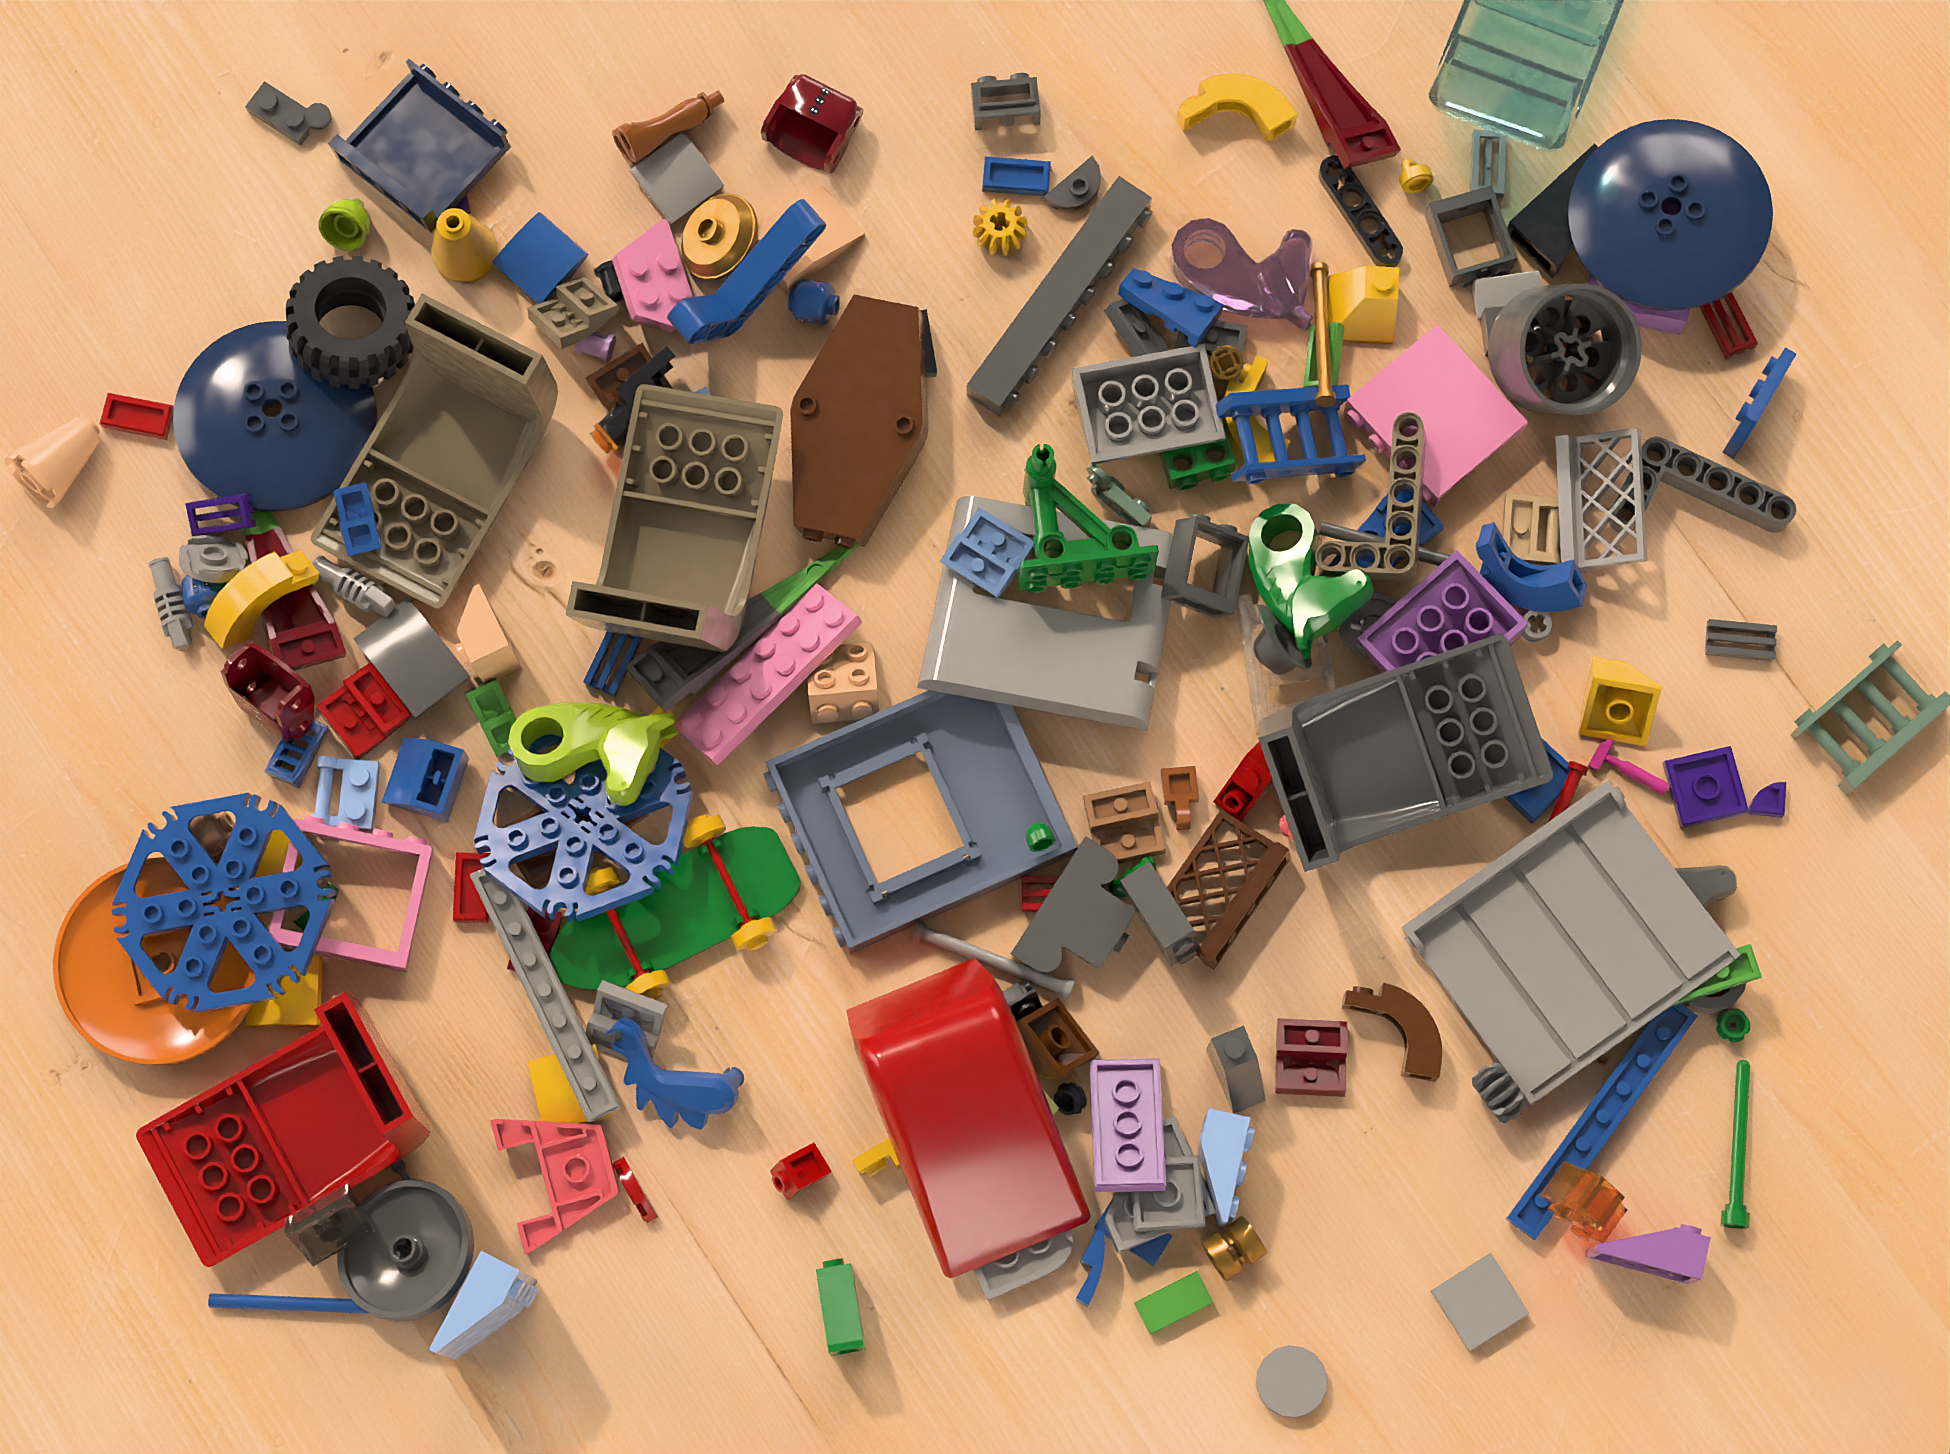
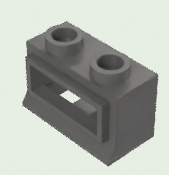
M1015 73L1007 80H997L994 76H983L978 78L977 82L971 83L975 130H981V120L1000 118L1002 126H1011L1014 124V117L1033 115L1034 125H1040L1041 110L1037 77H1029L1027 73ZM1030 93L1031 98L981 103V97Z

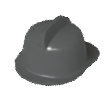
M1264 604L1259 605L1258 613L1264 628L1254 640L1253 650L1257 660L1277 675L1287 673L1296 667L1305 670L1309 669L1312 665L1311 657L1310 659H1303L1296 645L1294 635L1282 626Z

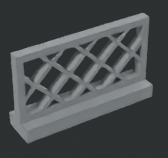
M1635 427L1571 437L1569 434L1555 436L1561 562L1574 560L1579 571L1586 573L1587 569L1647 561L1641 430ZM1631 438L1632 449L1623 460L1611 451L1621 439ZM1609 441L1606 446L1601 443ZM1596 443L1603 450L1589 464L1583 459L1582 445ZM1610 454L1620 464L1606 478L1596 469L1606 456ZM1631 461L1633 462V468L1628 465ZM1627 468L1633 473V483L1623 492L1613 483L1623 470ZM1594 472L1605 482L1591 497L1585 492L1584 483ZM1611 486L1622 496L1608 511L1598 501ZM1585 497L1589 500V501L1586 503V505H1585ZM1628 500L1635 506V515L1625 525L1615 515ZM1594 506H1597L1606 515L1593 530L1586 524V515ZM1613 519L1623 530L1610 544L1599 534ZM1635 526H1636V533L1632 531V529H1633ZM1630 533L1636 538L1637 553L1623 555L1616 548ZM1596 538L1608 547L1598 559L1588 560L1587 549ZM1613 552L1618 555L1610 557Z

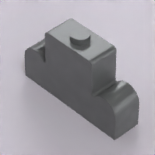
M1085 836L1010 954L1039 972H1050L1055 970L1061 963V947H1064L1096 968L1103 966L1112 950L1119 953L1130 936L1124 931L1135 916L1136 911L1133 907L1101 887V885L1111 882L1116 877L1119 870L1116 857L1110 851Z

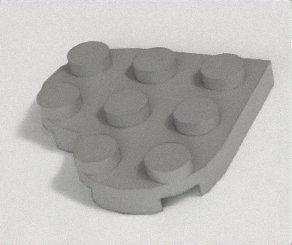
M1071 1229L974 1269L986 1300L990 1301L1053 1273L1063 1266L1072 1251L1073 1235Z

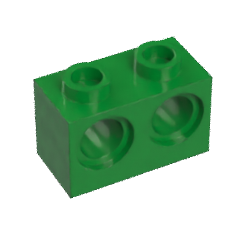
M1223 425L1225 440L1159 452L1169 489L1178 487L1179 490H1187L1197 486L1199 481L1211 478V481L1216 482L1231 476L1230 473L1235 471L1236 459L1225 425ZM1216 450L1223 455V459L1213 462L1205 454L1208 451ZM1177 459H1185L1191 464V467L1183 471L1178 470L1173 465V462Z

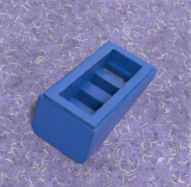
M314 721L310 730L316 732L314 737L304 735L299 738V740L309 744L307 749L293 744V738L290 741L281 740L264 772L270 777L300 789L329 727ZM291 750L303 756L299 761L287 756L288 751ZM283 762H286L296 768L291 772L282 768L281 765Z

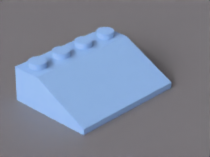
M480 1251L429 1350L457 1360L518 1315L524 1306L529 1308L538 1292V1288L534 1287L537 1280L505 1262Z

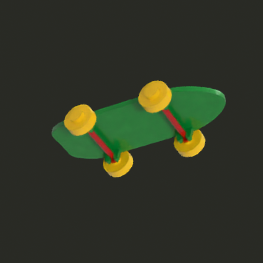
M705 814L691 820L688 823L689 827L686 828L683 843L686 848H696L680 855L678 868L670 863L674 872L672 876L665 871L656 873L655 877L660 880L662 887L660 889L653 887L654 894L579 922L576 917L572 922L567 921L557 936L549 956L560 982L578 989L597 991L603 980L655 1000L662 996L661 991L671 983L665 970L730 938L738 951L746 948L754 951L769 943L768 938L777 931L771 918L792 902L801 887L800 878L778 834L771 828L755 826L738 828L722 834L726 830V826L720 815L707 817ZM600 866L592 868L585 893L594 896L611 890V888L613 889L620 882L615 868L607 867L601 869ZM626 881V882H624V883H622V884H620V885H618V886H616V887H619V886H621V885H624V884H626L628 881Z

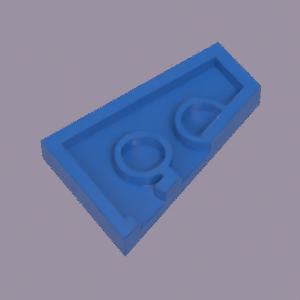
M1133 268L1121 282L1118 292L1120 297L1145 314H1156L1165 320L1164 327L1173 333L1179 330L1187 335V342L1197 348L1221 316L1224 303L1214 300L1208 295L1196 293L1177 283L1166 281L1151 275L1147 271Z
M1785 347L1778 359L1771 356L1762 371V374L1767 376L1765 381L1757 380L1748 395L1753 398L1751 404L1745 401L1735 418L1740 423L1722 451L1724 454L1733 459L1735 458L1760 419L1797 353Z

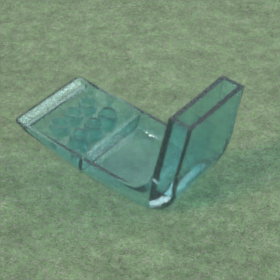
M1464 0L1428 91L1430 103L1440 113L1546 152L1559 150L1565 146L1574 128L1624 0Z

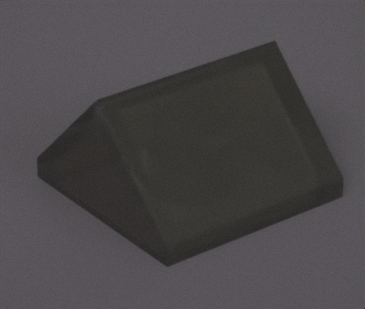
M346 1184L286 1218L284 1231L286 1236L310 1264L315 1266L375 1232V1229L349 1184Z

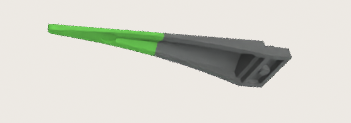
M855 545L854 549L838 546L790 577L750 598L738 638L727 651L720 652L659 641L649 646L625 665V668L664 712L668 711L690 692L695 695L799 601L816 583L820 582L851 554L858 545Z

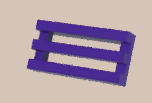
M250 493L185 503L192 537L257 526L256 520H252L251 517L254 510L253 506L249 507ZM237 502L240 505V508L197 515L195 511L197 508ZM242 515L243 520L241 522L201 528L198 526L199 521Z

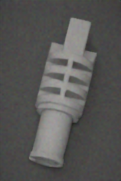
M322 555L318 556L312 563L320 573L319 578L332 585L335 594L342 596L343 599L350 601L351 604L356 605L365 612L371 610L387 618L395 608L393 599L385 594V588L371 581L368 577H364L363 574L356 572L353 568H341Z
M168 557L157 558L150 561L148 566L151 569L156 587L153 598L164 635L166 637L171 636L174 647L179 651H184L193 647L189 630L194 627L192 617L184 606L182 587L176 584L170 559Z

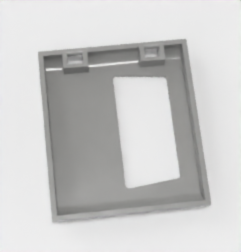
M976 496L961 497L956 502L947 549L957 534L963 532L978 507L1025 536L1033 538L1036 532L1032 507ZM1057 511L1059 531L1064 534L1067 541L1090 538L1062 512ZM1102 520L1110 529L1117 525L1132 527L1137 534L1139 547L1158 545L1159 554L1154 573L1146 579L1134 581L1132 616L1128 622L975 594L973 591L975 584L943 564L917 688L1148 730L1171 606L1170 601L1161 598L1163 587L1152 584L1153 577L1165 578L1173 534L1157 529ZM1135 673L1149 674L1148 683L1135 680Z

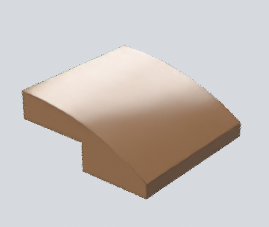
M1150 781L1083 796L1092 840L1110 851L1116 857L1118 864L1143 859L1148 856L1166 854Z

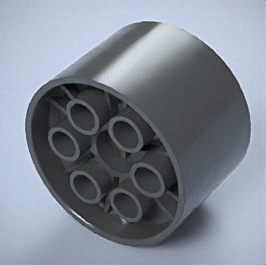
M1590 284L1547 285L1523 291L1511 299L1500 311L1492 326L1488 343L1490 369L1500 390L1519 407L1541 414L1586 415L1610 407L1632 385L1640 366L1642 354L1639 327L1628 306L1611 291ZM1565 296L1572 297L1573 300L1570 308L1564 314ZM1545 309L1550 314V320L1547 325L1543 324L1541 317ZM1575 317H1577L1580 321V329L1577 327L1574 321ZM1600 330L1603 341L1593 342V338L1589 336ZM1526 337H1527V339H1528V345H1527V348L1525 349V341H1526ZM1545 345L1547 346L1546 352H1544ZM1585 349L1588 351L1589 360L1587 355L1584 353ZM1565 350L1568 353V356L1563 355ZM1547 359H1551L1554 362V365L1549 363ZM1532 366L1537 372L1534 382L1529 375V370ZM1580 374H1586L1594 380L1590 388H1588ZM1566 376L1567 386L1562 390L1559 381ZM1546 387L1550 392V399L1544 396Z

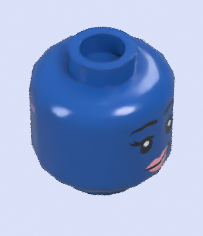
M804 279L797 286L792 287L788 299V308L799 322L825 325L830 321L832 315L836 316L838 314L840 297L835 295L834 288L830 283Z
M186 575L182 580L185 608L190 613L198 615L199 618L206 619L212 602L226 585V582H204Z

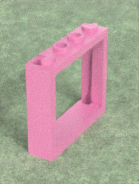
M305 815L304 820L295 818L294 821L305 834L419 856L398 952L321 937L314 953L407 972L432 860L433 847L427 845V840L418 837L407 836L406 841L394 839L393 833L384 830L373 829L372 834L359 832V826L350 823L339 822L338 827L325 825L324 819L315 816ZM291 841L289 842L282 873L296 870L300 852ZM286 910L274 911L269 932L282 947L295 950L303 933L282 929Z

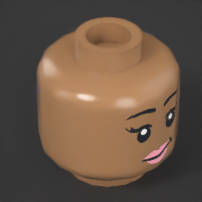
M226 812L194 818L189 828L209 855L214 858L225 850L235 822Z

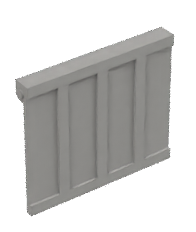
M1609 779L1402 926V930L1407 936L1405 940L1412 949L1416 948L1500 1064L1524 1093L1531 1106L1741 956L1628 809L1624 801V794L1618 787H1614Z

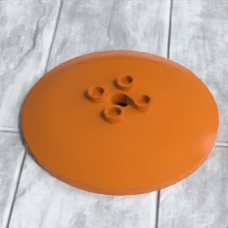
M165 857L147 858L135 886V892L140 898L190 890ZM127 863L95 880L81 893L67 912L59 929L54 947L53 977L55 989L62 1009L70 1023L81 1036L102 1052L114 1058L140 1065L155 1066L183 1062L211 1050L226 1039L240 1025L252 1004L197 1013L195 1010L192 1012L185 1009L188 1002L186 994L180 997L177 1006L169 1003V998L168 1001L162 999L116 939L123 938L129 934L121 935L114 932L115 927H121L126 923L125 915H112L113 909L117 907L126 908V904L114 906L112 902L128 866ZM211 892V893H206V894H203V895H204V896H206V895H211L212 892ZM221 894V900L210 905L218 906L225 911L226 905L236 900ZM193 927L145 935L142 939V948L153 962L161 954L169 955L171 965L168 970L162 972L163 974H170L176 969ZM230 940L226 945L209 987L214 993L248 988L255 981L254 971Z

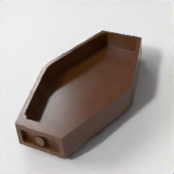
M854 294L793 397L790 408L794 526L802 533V538L806 540L822 542V538L835 540V545L846 549H854L855 545L865 547L926 443L928 435L925 325L924 316L919 307Z

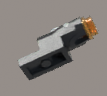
M668 346L614 390V393L622 402L618 404L616 401L607 415L600 422H597L594 425L595 429L589 433L606 454L611 450L616 452L620 446H625L637 388L642 384L656 386L650 378L655 375L659 380L673 368L670 361L675 355Z

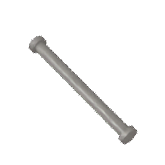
M919 921L912 939L918 943L920 940H923L970 959L976 958L980 963L1062 994V998L1067 1000L1075 983V980L1068 978L1066 981L1048 973L1039 972L1030 966L930 929L922 921Z

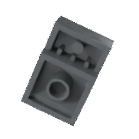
M408 598L398 604L388 617L382 616L353 638L415 719L470 678L468 672Z

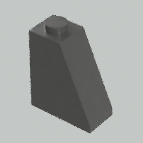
M1244 1025L1211 1038L1206 1050L1232 1113H1237L1264 1102L1266 1099L1258 1058Z

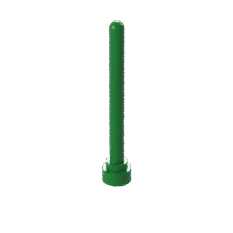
M1740 1060L1736 1065L1729 1204H1725V1210L1721 1211V1226L1736 1229L1749 1228L1750 1213L1746 1212L1747 1206L1743 1205L1750 1085V1063L1747 1060Z

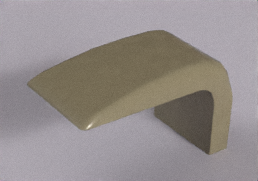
M422 293L405 321L414 348L409 369L340 488L360 483H368L382 548L352 556L347 555L335 497L313 531L311 542L315 546L429 606L441 608L456 587L539 446L555 411L558 386L543 355Z
M647 384L640 385L635 393L599 576L596 585L572 581L566 616L584 626L598 630L720 652L727 651L738 638L749 600L781 432L782 409L777 406Z

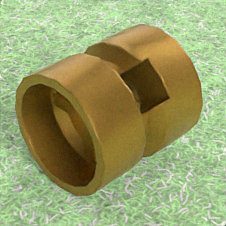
M1243 1216L1225 1227V1234L1222 1235L1217 1232L1201 1243L1207 1257L1226 1282L1243 1271V1264L1245 1262L1252 1265L1268 1253L1255 1230ZM1231 1244L1237 1252L1232 1256L1227 1251Z

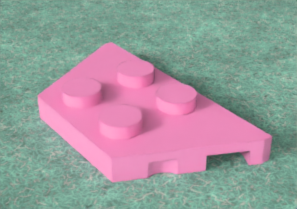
M662 219L618 252L612 259L631 320L645 325L652 324L661 330L672 332L676 328L667 319L668 313L679 302L687 298H693L668 220Z

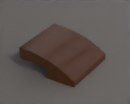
M643 343L585 378L607 413L616 401L618 404L622 402L614 393V390L652 359ZM655 375L650 378L656 386L673 389L665 375L659 380Z

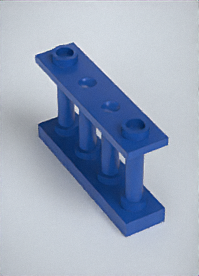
M1332 386V391L1336 394V402L1328 407L1316 404L1315 395L1319 392L1318 387L1229 393L1215 405L1218 418L1231 417L1233 421H1236L1246 463L1231 475L1233 482L1246 481L1248 485H1254L1273 478L1334 473L1335 477H1346L1354 474L1355 469L1366 461L1365 454L1348 456L1337 412L1340 410V405L1351 397L1349 386ZM1320 410V413L1324 414L1334 457H1318L1308 415L1310 411ZM1281 413H1291V416H1295L1305 459L1289 460L1279 419ZM1252 415H1261L1262 418L1266 419L1275 462L1259 463L1249 417Z

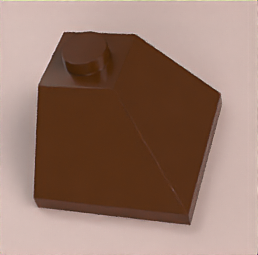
M1059 998L1017 1022L1036 1073L1039 1076L1058 1080L1100 1053Z

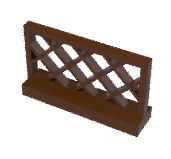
M1222 809L1167 886L1170 894L1173 895L1174 893L1175 901L1179 907L1196 902L1201 903L1204 919L1189 921L1192 927L1205 925L1207 937L1201 944V948L1196 951V957L1213 970H1215L1291 859L1289 848L1279 842L1274 843ZM1223 821L1236 829L1237 840L1217 843L1216 831ZM1240 832L1247 835L1248 837L1241 839ZM1213 838L1214 844L1207 846L1209 841ZM1258 842L1267 848L1260 859L1246 862L1243 845ZM1239 846L1242 863L1222 866L1219 850ZM1215 851L1218 868L1198 871L1196 860L1200 854ZM1193 866L1194 872L1187 874ZM1254 867L1252 872L1249 874L1248 868ZM1244 869L1246 880L1243 885L1227 889L1224 873ZM1220 874L1223 891L1203 894L1200 878ZM1196 879L1199 895L1179 899L1177 888L1180 883ZM1235 895L1232 901L1229 902L1228 896ZM1224 897L1226 909L1223 914L1207 917L1204 901ZM1216 923L1210 931L1209 924Z

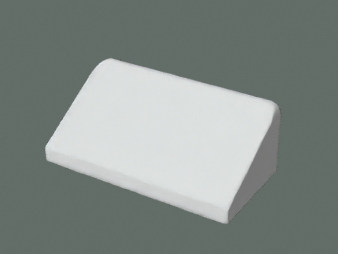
M1540 271L1474 280L1471 289L1477 319L1481 318L1484 308L1505 306L1511 299L1523 291L1542 286Z

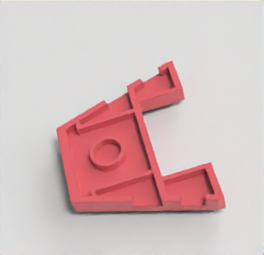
M512 1119L490 1120L498 1151L530 1142L535 1143L552 1208L551 1214L517 1223L525 1254L532 1252L620 1193L601 1124Z

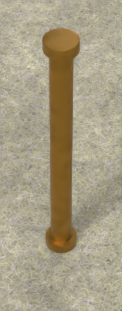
M1315 262L1309 266V276L1313 279L1319 391L1316 393L1315 399L1317 405L1328 407L1336 402V394L1332 391L1326 290V277L1329 274V267L1326 263Z

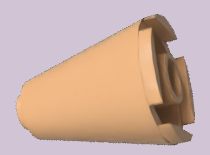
M76 417L10 453L5 458V464L8 466L12 462L16 469L12 476L27 493L38 502L45 498L50 501L46 507L54 508L61 501L100 443L98 436L100 430L89 418L83 420Z

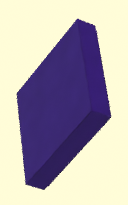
M1731 746L1665 760L1662 763L1680 829L1749 812Z

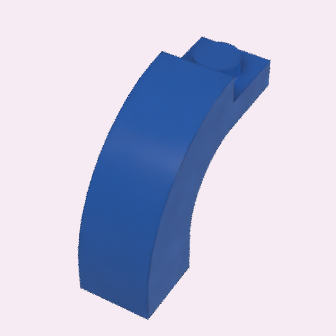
M1495 522L1482 525L1479 539L1476 542L1477 554L1483 561L1480 574L1507 602L1524 609L1540 612L1565 611L1583 605L1587 583L1574 560L1548 566L1530 564L1518 558L1511 551Z

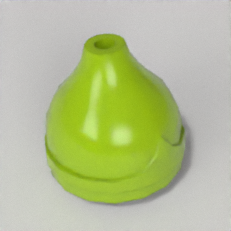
M342 199L330 204L323 211L318 221V229L328 244L340 250L353 251L360 248L367 240L370 231V217L364 208V203L360 199Z

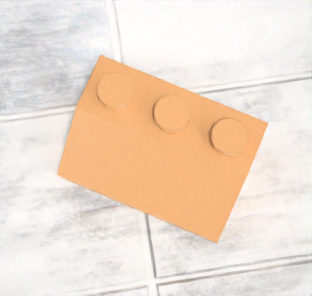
M480 584L474 586L456 631L461 642L456 644L455 647L473 680L480 677L481 681L485 683L494 678L499 680L522 668Z

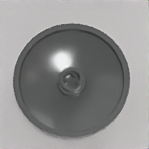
M409 1179L392 1182L380 1187L368 1195L354 1209L340 1236L337 1265L345 1291L360 1308L388 1321H411L435 1312L455 1295L468 1274L474 1251L472 1224L462 1204L452 1194L436 1184L423 1180Z

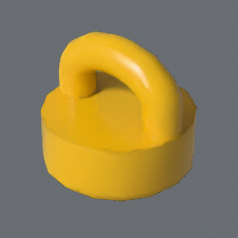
M1405 159L1402 162L1404 171L1399 176V182L1404 192H1421L1427 189L1434 181L1433 174L1428 165H1419L1412 159Z

